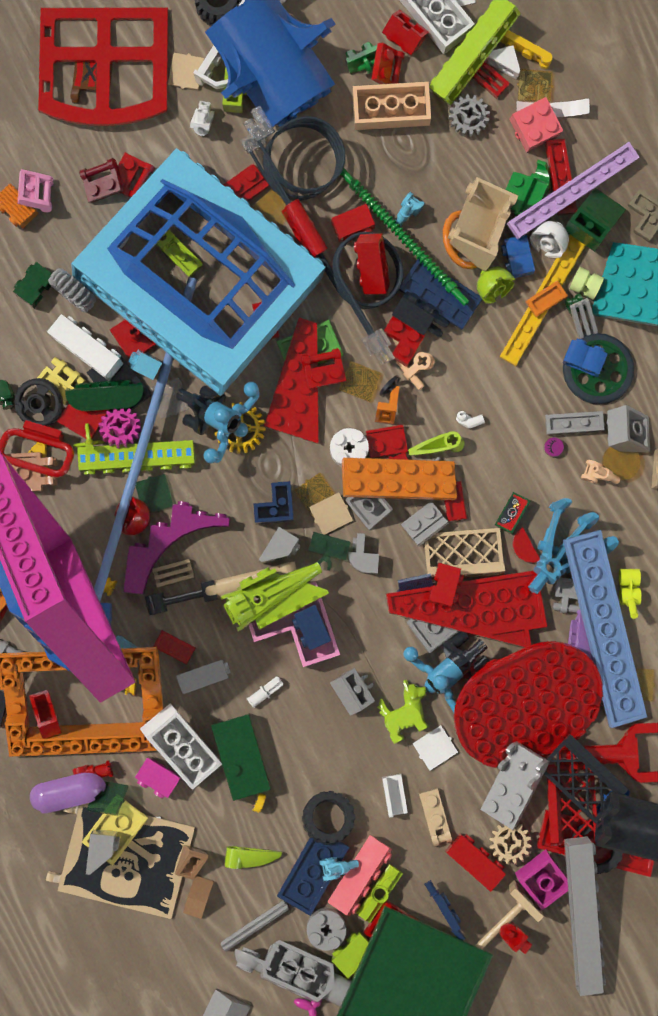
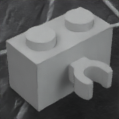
M355 668L343 673L330 682L350 716L362 711L375 701L368 690L373 687V683L366 685L364 680L368 675L360 677Z

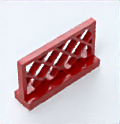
M555 764L548 765L546 771L549 774H557V766ZM571 765L560 766V771L571 773ZM573 765L574 770H577L576 773L585 770V765ZM590 775V778L588 779V783H591V787H595L594 775ZM574 776L583 785L582 787H586L585 782L578 776ZM547 778L550 846L565 845L562 839V832L566 827H569L576 834L573 838L583 837L580 833L587 826L594 832V839H590V841L595 844L596 823L593 822L592 827L590 825L591 819L588 822L579 815L582 810L580 809L576 812L570 807L571 800L566 803L560 797L562 791ZM571 778L566 783L560 779L562 787H569L568 784L571 782ZM588 789L591 792L589 801H596L595 789ZM578 790L576 793L574 792L575 797L579 801H584L578 795L582 790ZM592 803V807L589 805V810L596 817V803ZM566 807L575 814L568 822L561 817V812ZM576 817L585 824L579 832L570 825Z

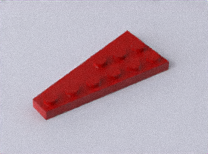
M299 317L264 427L318 444V388L308 389L301 361L302 355L308 354V356L317 354V323ZM318 362L310 363L311 369L318 367Z

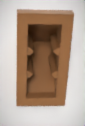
M184 845L175 875L193 880L208 859V854L203 850Z
M195 876L185 904L184 914L202 919L214 881Z

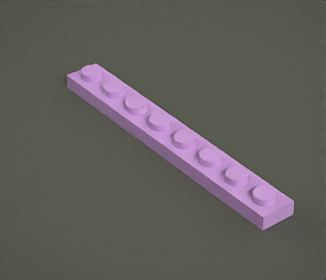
M630 142L626 143L509 221L507 225L515 237L519 239L640 158Z

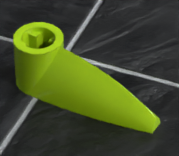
M451 431L426 440L410 448L408 451L409 455L432 454L447 450L460 452L464 448L465 442L459 433ZM457 439L456 444L453 445V440Z
M227 846L225 867L241 869L262 866L280 858L282 852Z

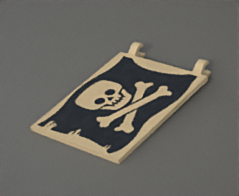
M92 801L80 806L64 809V812L77 814L63 872L58 874L49 871L46 881L59 883L58 891L171 919L182 879L181 876L175 875V871L183 846H190L195 827L146 815L149 818L112 866L106 861L88 875L86 874L89 848L82 841L109 805Z

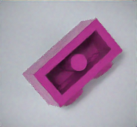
M150 756L146 758L135 776L138 779L137 783L144 788L151 787L155 790L153 793L162 799L170 797L181 779L177 773Z

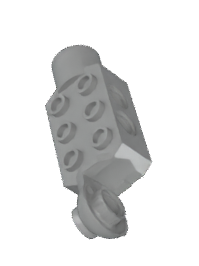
M281 940L276 941L269 947L264 960L259 959V953L243 947L242 951L235 949L236 967L252 973L253 970L260 972L261 979L312 1002L324 999L341 1006L351 983V980L334 973L332 963Z

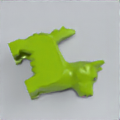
M403 680L405 704L393 711H390L383 699H380L377 708L381 710L379 713L384 717L385 726L390 732V737L394 744L404 739L400 735L401 729H407L415 725L420 732L429 727L425 722L421 700L427 695L426 687H418L416 684H409L407 680Z

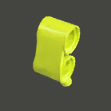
M619 569L620 605H627L631 618L636 619L638 617L636 605L641 604V589L637 588L641 583L640 569Z

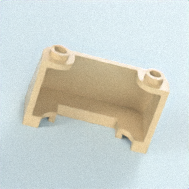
M476 177L473 184L469 183L465 191L468 194L456 227H452L448 239H451L450 244L474 265L486 271L497 255L499 239L506 220L510 216L511 207L515 205L518 195Z

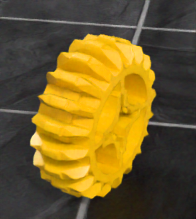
M256 407L244 413L250 416L256 426L246 424L248 433L255 432L253 437L242 443L243 437L236 436V443L228 439L229 451L231 453L234 451V448H237V454L241 453V448H244V452L248 453V446L255 450L253 443L261 444L257 438L264 439V435L259 432L266 431L265 427H260V425L265 423V420H258L262 414L258 413L255 415ZM242 414L240 418L241 422L244 423V418Z

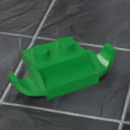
M538 160L535 174L532 173L531 176L513 172L505 190L518 195L515 205L511 207L515 217L547 197L551 188L547 162Z

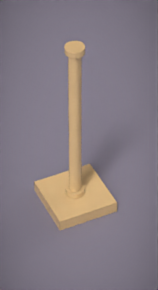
M515 880L509 884L510 894L517 900V905L475 945L476 947L483 949L499 933L501 926L505 923H510L522 910H526L537 922L544 917L543 910Z

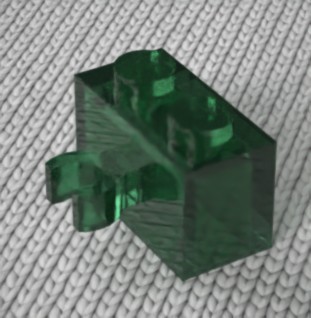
M313 532L308 552L323 555L319 559L318 564L321 566L322 562H327V570L329 571L332 567L330 558L346 561L351 542Z

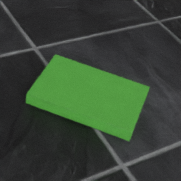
M327 320L317 324V354L339 348L341 356H343L344 354L330 321ZM293 335L276 341L284 361ZM334 359L319 361L318 366Z

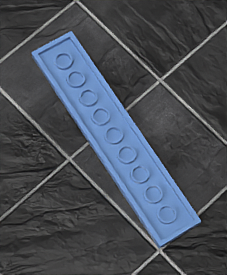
M596 530L564 539L563 542L592 659L602 679V700L609 727L614 728L646 718L647 714L601 530Z

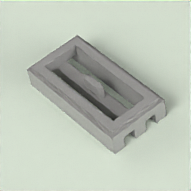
M586 298L570 305L578 338H584L585 335L588 336L592 333L597 334L598 330L590 301ZM583 305H585V308H586V312H587V315H588L589 323H590V326H591L590 329H589V326H588V322H587V319H586V315H585V312H584ZM577 307L579 308L585 331L583 332L576 311Z

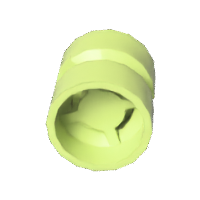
M579 267L569 289L577 293L583 292L585 297L594 300L604 277L595 273L590 275L589 270Z

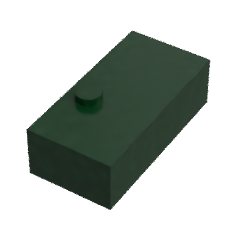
M250 714L212 724V731L233 801L271 790Z

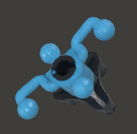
M248 382L244 386L245 395L250 397L245 404H235L232 409L223 405L226 399L225 393L220 396L208 386H203L200 389L199 394L201 395L192 394L183 388L178 390L183 395L177 393V400L186 403L195 415L194 417L191 414H186L183 417L182 423L192 428L199 435H204L210 426L218 430L217 439L221 443L218 450L209 448L204 452V460L207 463H219L222 460L228 446V436L231 433H234L237 437H244L248 433V427L245 423L241 422L240 416L248 412L260 396L258 385L255 382Z
M464 632L457 633L451 640L443 643L446 659L434 669L418 659V651L415 647H407L403 653L405 660L428 674L424 686L429 693L445 694V699L453 713L456 701L453 698L454 693L450 688L462 677L470 679L486 662L490 661L484 655L476 661V658L488 649L486 644L482 645L484 642L480 639L469 650L461 651L458 649L469 640V636Z

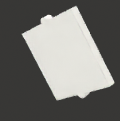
M441 725L412 743L420 755L419 758L423 759L429 770H432L458 753L451 742V737L447 736Z

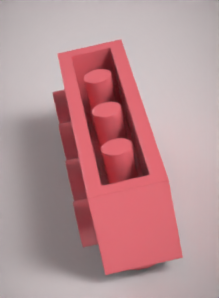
M370 835L354 859L359 862V867L349 870L344 875L328 903L347 916L355 914L360 907L359 902L361 898H365L370 892V884L380 876L382 872L380 868L391 859L392 849Z

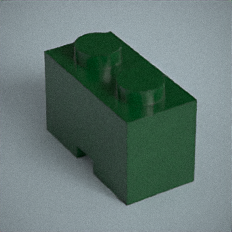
M35 262L34 265L31 264L27 268L25 277L17 281L13 291L17 297L34 309L43 298L41 293L45 289L49 291L52 287L48 281L52 273L38 262Z

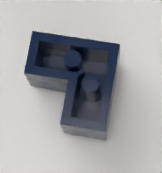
M290 481L271 483L273 502L253 503L255 524L294 521Z
M316 605L294 614L295 619L292 621L296 630L300 629L303 637H300L304 648L308 647L309 650H312L331 641Z

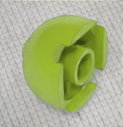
M499 266L488 268L486 271L482 270L477 281V291L485 303L496 302V297L501 295L502 299L511 291L515 284L513 282L515 278L507 269Z

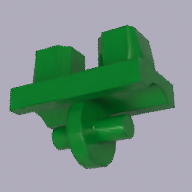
M367 42L361 46L362 52L356 54L355 50L351 49L345 53L350 74L366 70L367 74L372 73L371 67L374 66L377 45L373 46L370 42Z

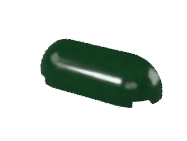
M131 380L80 383L75 384L76 388L74 389L66 388L65 390L66 399L73 408L80 411H95L134 406L142 397L143 384L141 382L132 384Z

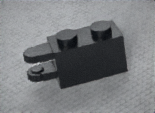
M408 291L403 295L392 313V316L422 335L427 331L438 337L443 335V331L432 324L433 321L444 328L449 325L448 320L438 314L439 311L436 310L434 305L425 303L417 294Z

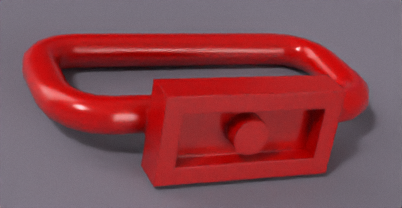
M25 420L24 430L11 428L1 436L0 451L13 466L56 478L67 474L74 459V450L70 444L63 442L64 436L61 430ZM11 436H19L63 449L67 455L63 466L59 470H54L7 456L4 450Z

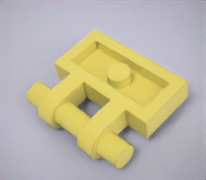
M54 357L51 361L56 366L52 371L46 366L37 378H43L54 383L58 390H60L63 404L66 405L68 403L65 395L66 388L74 389L72 385L75 382L80 384L85 383L86 380L80 376L81 374L78 371H73L68 367L64 360L61 361ZM64 372L69 378L65 381L58 375Z

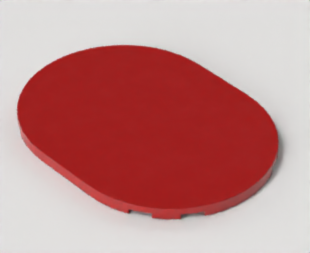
M547 641L525 647L485 666L465 684L458 696L454 709L456 735L465 751L472 758L493 768L498 767L499 763L506 759L508 756L506 749L513 742H519L541 757H545L551 754L568 734H571L578 740L587 732L586 729L590 724L595 721L600 711L599 707L603 697L601 675L587 654L573 645Z

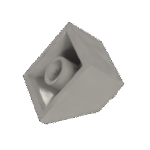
M628 405L607 411V440L609 447L619 452H650L649 417Z
M278 527L259 558V562L265 564L289 558L291 554L295 556L300 548V544H298L299 539Z
M93 829L90 834L86 874L90 875L119 849L120 837H116L117 831Z

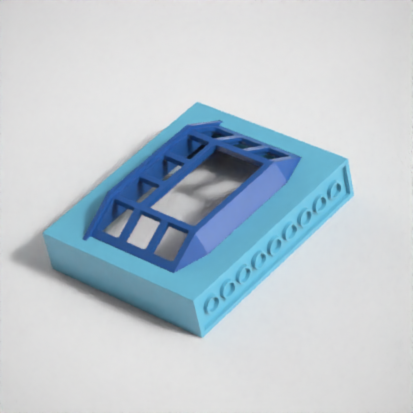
M177 148L71 263L72 276L220 396L223 395L317 286L325 270V266L319 258L312 257L305 247L297 245L290 235L282 233L275 223L267 221L260 211L252 209L245 199L237 197L230 187L223 186L215 175L208 174L201 164L193 162L186 152L180 151ZM169 192H172L184 202L173 215L156 207ZM189 207L208 221L198 234H195L178 220ZM151 212L168 220L154 236L137 228ZM173 225L241 278L210 315L202 312L140 262ZM213 226L232 240V243L223 253H219L203 240V237ZM132 233L149 241L135 257L119 249L121 244ZM237 246L257 260L246 273L227 259ZM261 265L280 279V282L268 296L251 279ZM245 284H248L262 300V303L250 317L232 299ZM226 305H229L244 321L243 325L231 338L214 322V319Z

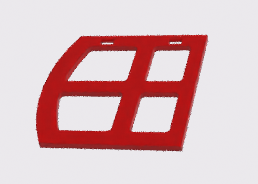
M168 7L41 8L38 111L40 113L69 123L88 126H116L136 123L167 112ZM58 20H96L97 45L94 47H56L55 22ZM113 20H152L154 22L153 45L150 47L111 46V22ZM45 28H51V37H45ZM56 62L97 63L96 107L94 109L76 107L53 99L54 64ZM152 62L153 98L140 104L111 109V63ZM44 82L50 83V92H44Z

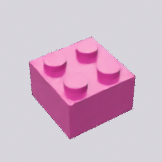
M546 849L515 872L521 885L542 910L568 891L567 875Z

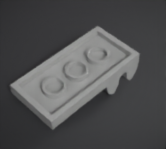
M513 742L506 749L508 756L499 763L498 769L500 772L480 809L512 830L516 829L550 762L519 742Z

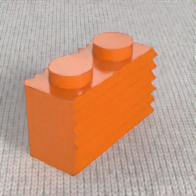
M11 183L0 192V212L2 214L6 212L10 216L8 220L15 227L19 225L23 229L39 214L34 207L18 204V190Z

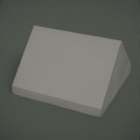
M348 497L345 500L369 530L393 510L384 498Z
M215 989L203 1016H247L251 1006Z

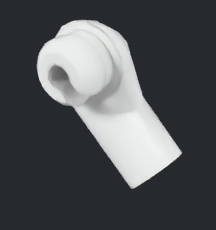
M465 411L457 413V422L468 429L485 423L482 415L472 418Z

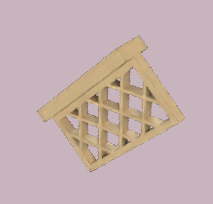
M500 528L436 533L431 538L438 539L441 544L435 550L429 546L428 540L424 542L427 574L431 573L432 581H436L434 577L437 567H431L430 559L434 555L439 557L443 564L446 563L450 566L462 568L460 574H464L463 578L501 576L505 573ZM496 533L497 541L493 545L484 540L487 534ZM469 535H474L479 539L474 547L465 541ZM455 536L460 542L455 548H452L446 541L449 537ZM481 541L490 548L484 556L475 549ZM462 543L471 549L465 557L456 551ZM443 544L452 551L446 559L437 552ZM491 550L498 554L499 562H491L486 558ZM472 552L481 558L476 564H472L467 560ZM453 553L462 559L458 565H452L447 561Z

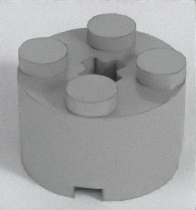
M322 907L309 917L307 936L310 943L324 951L336 949L342 944L346 936V923L343 916L336 909ZM326 925H329V929L331 930H328V932L325 933L324 929L322 928H325Z

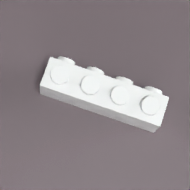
M61 314L47 333L110 381L123 365L120 359L121 355L114 349L108 350L105 347L106 343L101 339L97 338L95 340L92 338V333L85 327L80 329L76 326L77 322L72 317L68 316L66 318Z

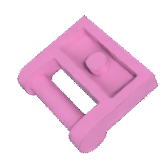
M21 169L19 173L18 204L38 208L46 213L51 212L52 203L50 198L53 177ZM39 183L43 185V200L39 199Z

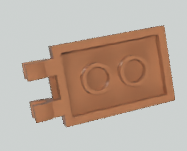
M41 452L6 454L7 456L44 467L57 466L56 458H42ZM13 466L33 492L43 491V485H58L56 477H46L44 474Z

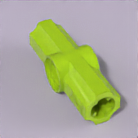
M388 864L376 884L372 886L370 893L356 914L370 923L380 907L388 899L389 894L403 873L396 867ZM376 889H383L385 895L377 898L374 895Z

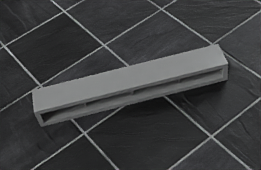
M588 836L564 839L576 989L580 996L604 993L603 985H606L604 973H602L604 958L600 952V949L603 948V941L601 936H599V930L602 929V925L597 912L600 911V903L596 899L599 886L597 880H595L597 865L593 859V855H596V847Z

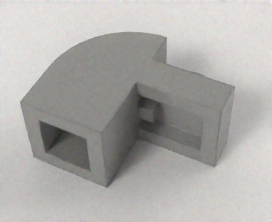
M357 533V538L353 537L352 549H356V552H348L350 564L361 573L378 574L379 554L364 553L365 534Z

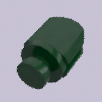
M0 380V405H2L3 410H8L14 407L15 395L11 385L6 380Z

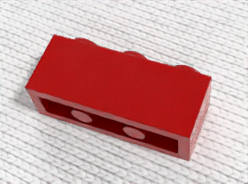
M360 234L358 240L354 243V251L358 254L357 269L361 273L360 287H363L364 294H386L390 281L383 234Z
M460 833L445 852L491 892L506 875L503 871L505 867L497 860L491 861L488 858L490 854L484 848L480 847L478 849L474 846L475 841L468 834L463 836Z

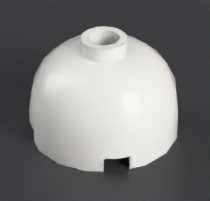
M544 221L533 230L530 242L538 252L540 249L547 252L545 256L560 258L567 249L569 235L561 223Z

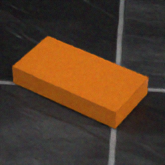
M557 280L526 300L525 303L536 318L567 298L568 295Z

